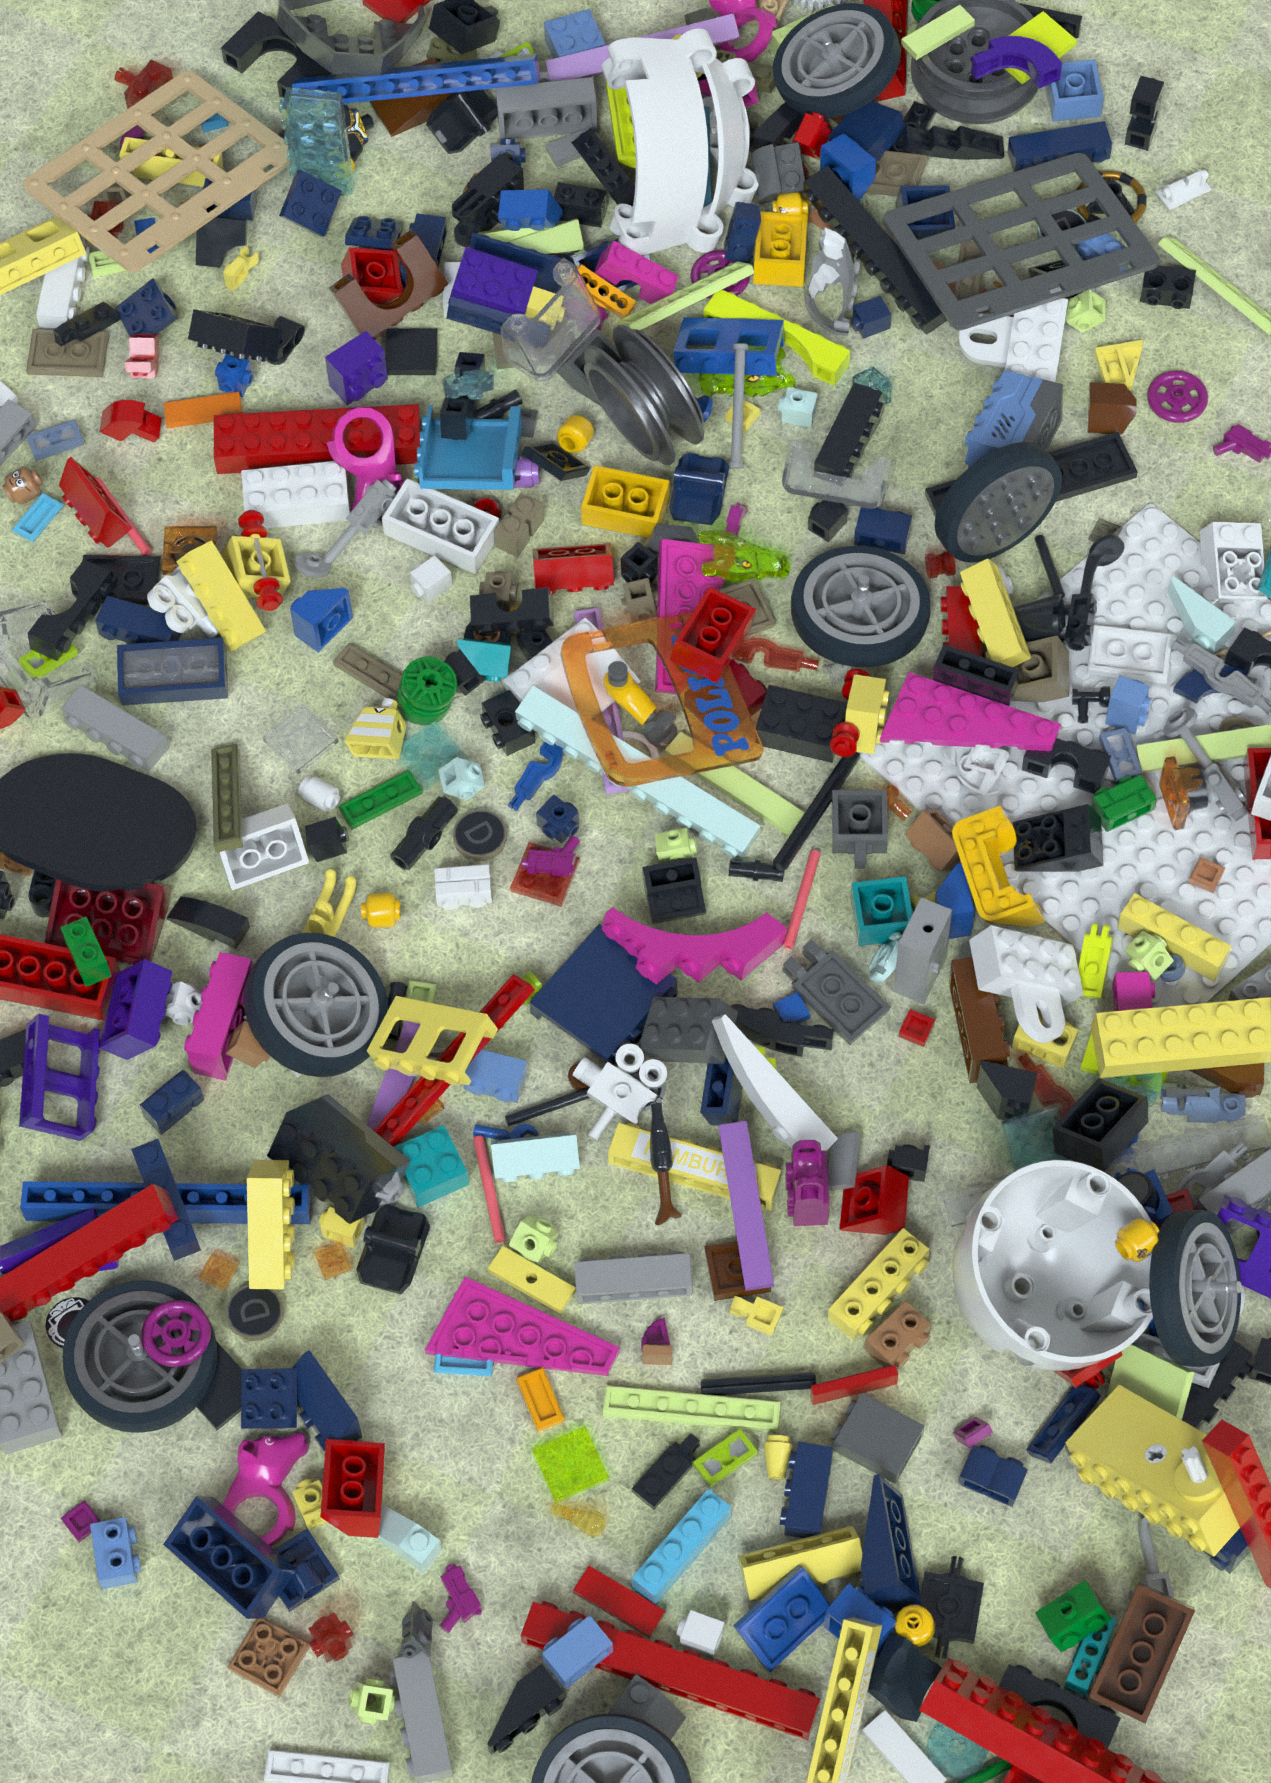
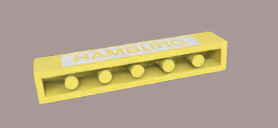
M618 1123L608 1151V1163L658 1178L657 1172L652 1169L650 1162V1132L642 1130L636 1124L627 1123L625 1125ZM669 1138L673 1155V1166L668 1171L669 1181L730 1199L723 1152L715 1147L704 1148L697 1146L694 1142L687 1139L676 1140ZM754 1162L761 1208L771 1211L781 1182V1170L770 1163L759 1164Z
M855 1617L843 1620L807 1783H847L882 1625Z

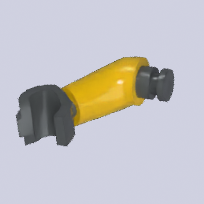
M621 661L612 662L608 666V672L603 680L607 694L642 726L648 723L643 732L646 739L652 745L663 748L670 744L676 737L677 728L673 724L676 720V715L666 710H659L656 713L658 707L628 672L627 665Z

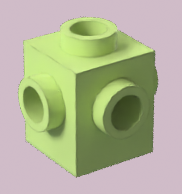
M1092 290L1084 291L1068 300L1066 322L1080 332H1085L1106 321V300Z
M687 827L655 834L656 852L660 864L693 858V854L698 853L695 837L690 838Z
M1144 931L1124 949L1130 958L1129 965L1136 972H1149L1150 978L1156 980L1174 961L1165 949L1167 946L1166 942L1158 935L1151 936Z
M529 1215L520 1222L509 1246L519 1251L520 1255L525 1259L538 1263L546 1256L548 1258L552 1256L558 1245L555 1239L559 1232L552 1228L553 1226L550 1222Z
M366 1678V1683L357 1682L356 1688H352L349 1695V1707H352L351 1712L359 1716V1721L377 1724V1719L388 1721L389 1713L392 1712L395 1696L392 1694L393 1689L384 1686V1680ZM371 1693L374 1699L371 1704L367 1705V1697Z

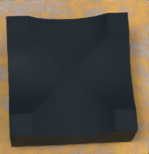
M889 1634L872 1669L867 1692L899 1718L917 1722L921 1714L919 1709L924 1696L942 1667L920 1653L906 1637Z

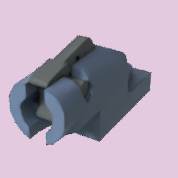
M1162 1083L1161 1112H1166L1170 1115L1187 1116L1188 1122L1245 1124V1095L1220 1094L1219 1086H1198L1183 1083Z

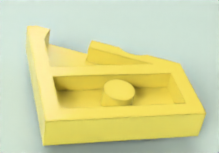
M1143 340L1095 348L1094 355L1103 383L1125 384L1132 391L1143 348Z

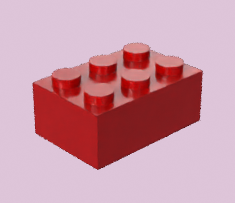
M709 586L675 640L670 661L718 684L751 629L756 609Z

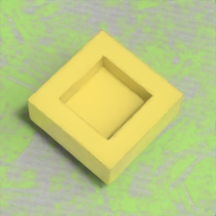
M746 400L743 401L742 430L745 432L761 415V409ZM733 405L725 414V421L731 424Z

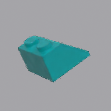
M467 638L457 639V646L479 674L486 675L485 680L501 682L502 677L507 678L511 644Z

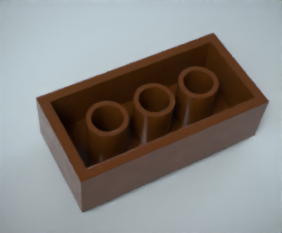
M969 957L952 960L949 988L969 1084L978 1082L981 1060L1008 1066L1007 1057H1010L1008 1040L1003 1041L1002 1037L1005 1026L1003 1016L997 1014L996 1007L999 1006L998 994L978 990L973 958Z
M1138 1582L1089 1693V1697L1146 1724L1195 1613V1608Z

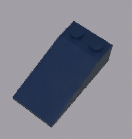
M877 1474L873 1477L861 1560L862 1578H860V1587L865 1590V1594L877 1606L882 1605L894 1613L909 1605L922 1604L903 1495L880 1474Z

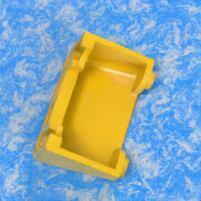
M1001 805L958 821L953 827L952 835L980 917L985 922L991 924L1027 928L1045 923L1043 912L1038 903L1033 900L1031 893L1022 895L1016 891L1013 885L1010 886L1000 855L1009 852L1015 847L1017 837L1013 824Z

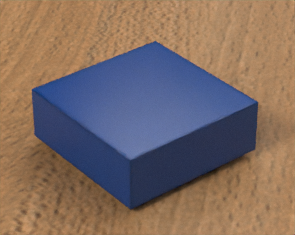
M798 992L773 1003L774 1011L780 1012L779 1019L782 1023L787 1021L801 1023L810 1019L811 1014Z

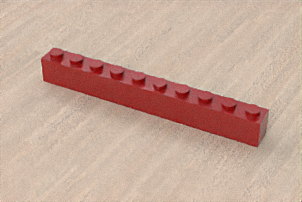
M541 1601V1604L533 1602L521 1632V1641L523 1644L544 1650L545 1645L553 1638L558 1637L560 1639L567 1634V1629L573 1622L579 1618L584 1620L587 1617L576 1611H570L569 1613L560 1611L556 1605L550 1602ZM598 1620L597 1625L613 1643V1652L594 1668L632 1680L637 1674L658 1690L809 1740L820 1707V1698H817L814 1692L799 1688L796 1691L788 1688L786 1683L778 1679L771 1678L767 1681L758 1678V1674L751 1670L741 1669V1671L729 1668V1664L724 1661L712 1659L711 1662L700 1658L701 1655L695 1651L684 1649L681 1652L672 1649V1645L665 1641L655 1640V1642L643 1639V1635L636 1631L626 1630L625 1633L616 1630L615 1626L609 1622Z

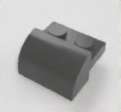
M798 142L776 147L771 144L752 152L753 171L759 184L757 187L759 204L771 203L773 200H777V196L782 193H803L805 176Z

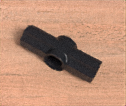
M438 796L422 817L417 816L410 823L406 836L390 854L391 860L398 867L410 871L426 850H432L442 836L443 829L458 812L457 807L445 796Z

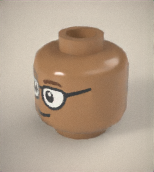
M22 466L8 474L4 479L5 484L2 485L12 503L16 501L22 505L40 495L41 489L39 485L43 481L36 470L30 471L26 466Z

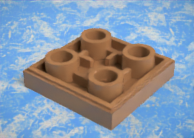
M265 1618L256 1619L227 1668L280 1698L311 1645L309 1642Z

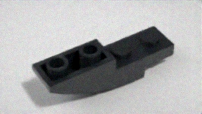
M741 1004L731 1005L738 1012L735 1022L736 1027L747 1039L758 1045L803 1057L804 1047L832 1050L834 1029H829L824 1025H800L795 1021L782 1023L779 1022L780 1012L770 1008L752 1009Z

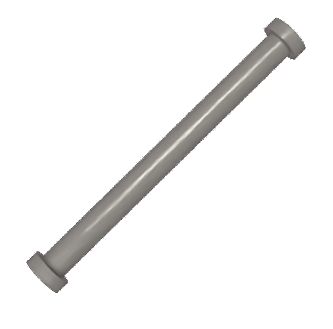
M733 344L735 369L731 462H728L730 469H743L744 463L741 462L745 352L748 351V345Z

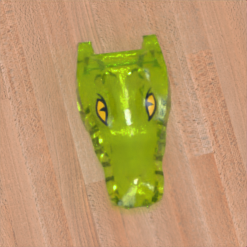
M761 347L758 349H754L752 351H763L766 349V347ZM779 347L776 376H744V395L747 394L750 398H754L757 395L763 397L774 391L796 386L794 376L784 374L780 360L786 357L784 348ZM734 374L698 375L701 389L710 398L716 393H728L729 397L733 396Z
M723 530L705 531L698 534V542L700 544H712L714 562H706L701 565L702 575L718 576L735 583L754 578L755 581H762L766 577H779L780 580H784L790 573L788 556L782 551L765 549Z

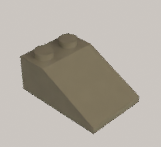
M1053 636L1027 642L1026 645L1031 659L1013 667L1019 669L1020 674L1018 687L1012 701L1048 702L1069 697V651L1059 637Z

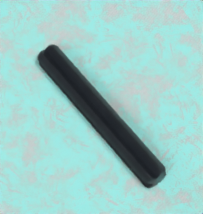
M813 1371L708 1378L702 1379L700 1382L701 1394L730 1395L811 1389V1386L816 1384V1375Z

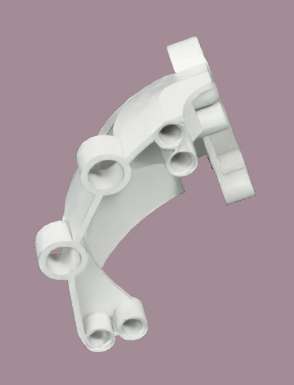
M700 28L687 31L678 40L637 37L616 40L609 45L608 53L610 58L603 62L601 69L611 89L625 87L635 140L636 180L633 207L628 204L617 205L611 217L609 228L614 234L620 236L618 243L640 255L650 254L687 243L690 248L698 252L713 251L724 229L723 223L718 216L727 205L734 207L735 202L751 204L759 185L756 175L751 170L745 168L749 152L750 125L742 96L748 94L755 85V79L748 63L742 58L730 59L724 63L716 59L717 51L708 31ZM695 72L706 74L712 97L702 99ZM704 106H709L711 166L717 165L718 175L713 201L708 206L703 207L708 177V138ZM698 229L705 230L709 234L702 233Z

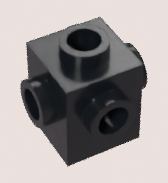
M637 542L620 558L621 576L625 582L629 583L648 578L649 583H652L658 575V556L641 543Z

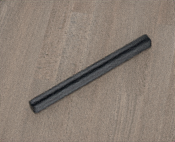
M855 752L849 757H842L773 860V866L779 871L786 870L832 802V790H840L859 761L860 753Z

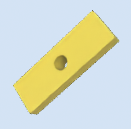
M502 1246L487 1268L488 1273L559 1314L563 1312L576 1292V1287ZM529 1279L537 1280L535 1283L527 1282Z

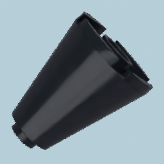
M1061 594L1013 606L1025 642L1058 636L1061 642L1065 644V635L1060 636V632L1066 627L1064 602L1061 599Z

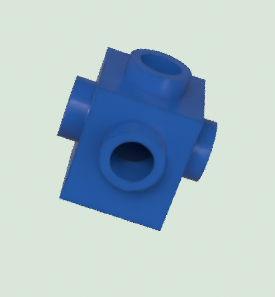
M226 354L223 361L219 362L215 369L219 390L224 392H239L240 396L243 397L253 381L254 373L251 371L250 360Z

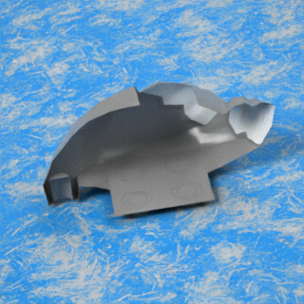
M824 228L821 232L822 237L819 239L820 252L813 259V271L808 285L810 296L804 294L805 307L810 317L823 329L836 336H848L850 320L845 319L847 310L852 311L854 297L856 296L858 286L856 275L858 276L860 260H856L855 255L853 263L846 239L837 232ZM839 282L842 284L843 307L838 320L832 321L820 314L814 298L818 293H824L828 285H836Z

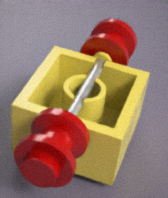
M248 510L238 518L239 527L244 529L241 532V536H231L221 555L245 597L256 598L257 606L260 609L273 611L283 603L282 595L291 582L281 539L266 538L268 533L267 529L262 526L264 523L263 514L255 510Z
M855 668L846 673L845 683L842 688V694L848 700L845 722L839 723L834 727L833 738L830 742L832 752L841 757H849L855 752L874 754L876 744L882 743L880 742V736L884 728H880V726L885 727L887 718L886 708H883V706H888L890 691L885 690L886 679L871 677L865 670Z

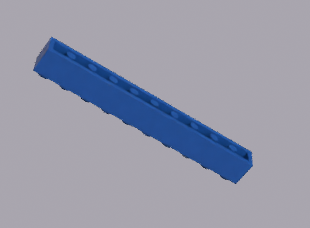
M538 54L391 68L380 76L341 73L297 78L292 83L295 108L319 106L316 104V101L324 99L345 104L534 85L539 82L541 77Z
M23 1181L20 1209L26 1221H63L92 1208H95L100 1217L146 1187L144 1183ZM176 1183L191 1223L248 1224L247 1184ZM294 1185L290 1191V1197L294 1198L295 1202L294 1215H291L290 1224H310L312 1198L309 1186Z

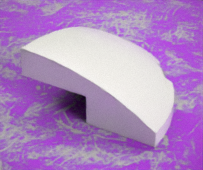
M975 745V747L952 746L951 757L952 764L958 769L960 774L958 778L972 792L985 796L1003 770L1009 753L1006 750L990 748L988 745Z

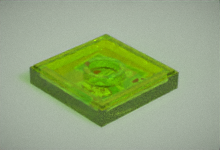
M586 1426L532 1449L534 1458L555 1504L609 1481V1476Z

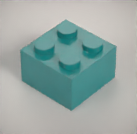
M906 876L851 883L850 899L858 946L890 943L891 940L888 938L891 934L899 932L903 935L913 915Z
M445 1125L394 1147L411 1161L403 1179L418 1208L470 1185L468 1171Z

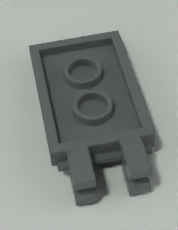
M811 939L803 946L802 954L812 965L805 970L791 956L784 962L782 971L793 981L791 983L793 985L792 989L798 992L800 997L840 1037L851 1045L888 1013L891 1007L833 950L825 953Z

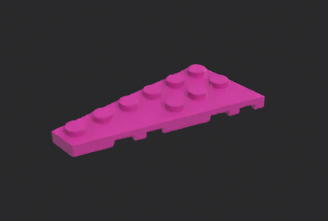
M464 1277L425 1349V1354L429 1355L441 1354V1356L486 1362L491 1360L494 1363L535 1368L543 1367L544 1369L608 1376L620 1353V1347L467 1277Z

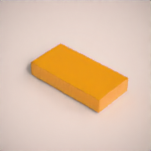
M543 1367L516 1377L517 1384L537 1432L565 1422Z

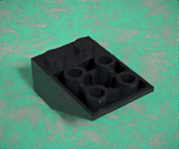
M1089 804L1013 822L1017 837L1014 847V868L1016 872H1079L1104 866L1101 817Z

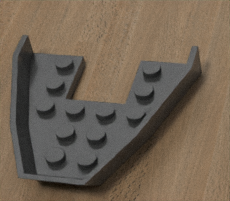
M278 0L277 25L306 55L330 73L380 76L400 61L421 35L425 12L424 6H419L418 18L413 24L394 23V21L388 19L380 20V22L374 21V39L366 35L359 36L358 38L348 37L345 34L328 36L326 18L316 14H310L307 17L294 16L284 5V0Z

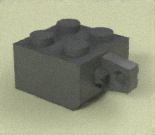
M832 790V853L854 854L855 869H866V854L887 853V790Z

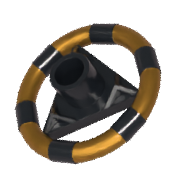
M1113 170L1099 171L1104 180L1108 179L1106 183L1136 223L1142 217L1147 207V196L1142 185L1134 177L1124 172ZM1115 180L1131 187L1136 193L1137 208L1135 211L1123 194L1121 185L1115 182ZM1083 182L1079 184L1076 191L1086 188ZM1096 201L1091 202L1087 208L1085 204L1076 207L1078 213L1087 223L1101 219L1093 214H1105Z

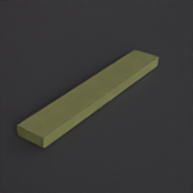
M232 744L211 749L213 839L216 853L243 847L240 751L238 744Z

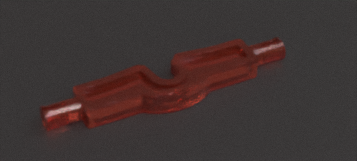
M763 638L743 640L733 657L734 660L749 664L753 662L757 652H763L765 654L764 666L767 668L785 669L800 672L801 668L817 671L819 666V660L804 658L802 651L778 647L774 642Z
M1025 1053L1024 1056L1021 1055L1018 1058V1061H1020L1026 1071L1037 1073L1034 1092L1041 1105L1047 1107L1054 1103H1060L1063 1106L1057 1113L1053 1114L1052 1120L1056 1124L1075 1104V1100L1066 1089L1056 1085L1042 1064L1036 1066L1029 1054Z

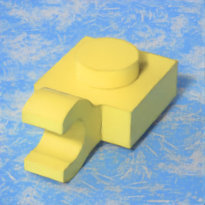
M247 246L243 247L240 250V256L232 263H229L224 269L225 286L232 291L249 275L248 271L259 262V254L257 252L252 257H247L249 255Z
M735 1296L731 1304L730 1313L740 1317H748L745 1326L773 1336L784 1307L760 1297H756L753 1304Z

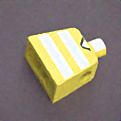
M385 698L380 708L365 707L362 709L344 740L353 756L399 759L406 723L397 710L398 703L395 700Z

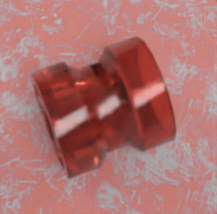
M943 550L941 554H935L934 552L925 553V568L928 579H934L943 574L946 576L956 574L955 559L947 550Z

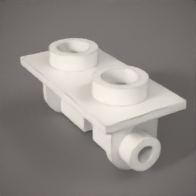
M1198 169L1194 174L1171 185L1166 184L1164 188L1156 191V194L1166 207L1171 210L1211 191L1210 186L1206 183V179L1209 178L1208 173L1205 169Z

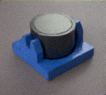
M1129 1167L1125 1174L1116 1173L1114 1179L1135 1196L1156 1226L1162 1225L1173 1214L1155 1169L1143 1174Z

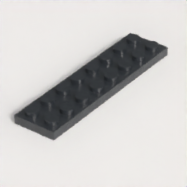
M1119 432L1048 452L1062 473V486L1056 502L1137 478V469ZM956 480L925 489V496L935 517L942 499Z

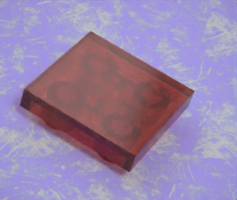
M528 842L523 857L528 858L529 850L552 851V849ZM576 856L574 863L575 873L571 874L570 877L552 876L551 873L539 872L528 874L527 869L522 868V857L510 891L562 907L580 863V857Z

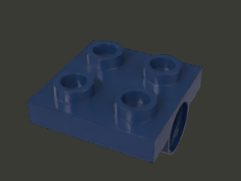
M297 170L279 216L320 237H324L342 191L303 170Z
M368 216L353 218L345 235V245L393 250L390 244L401 236L403 222H397L392 218L373 220Z
M154 278L115 307V310L120 313V319L129 336L133 333L158 334L178 319L174 312L177 310L174 302L162 290L159 282Z
M297 1369L241 1370V1429L297 1428Z
M308 1528L274 1549L297 1569L279 1595V1598L289 1612L340 1580L339 1575Z

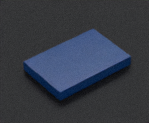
M798 1565L737 1621L733 1627L762 1666L771 1672L825 1621V1612L830 1603L806 1570Z

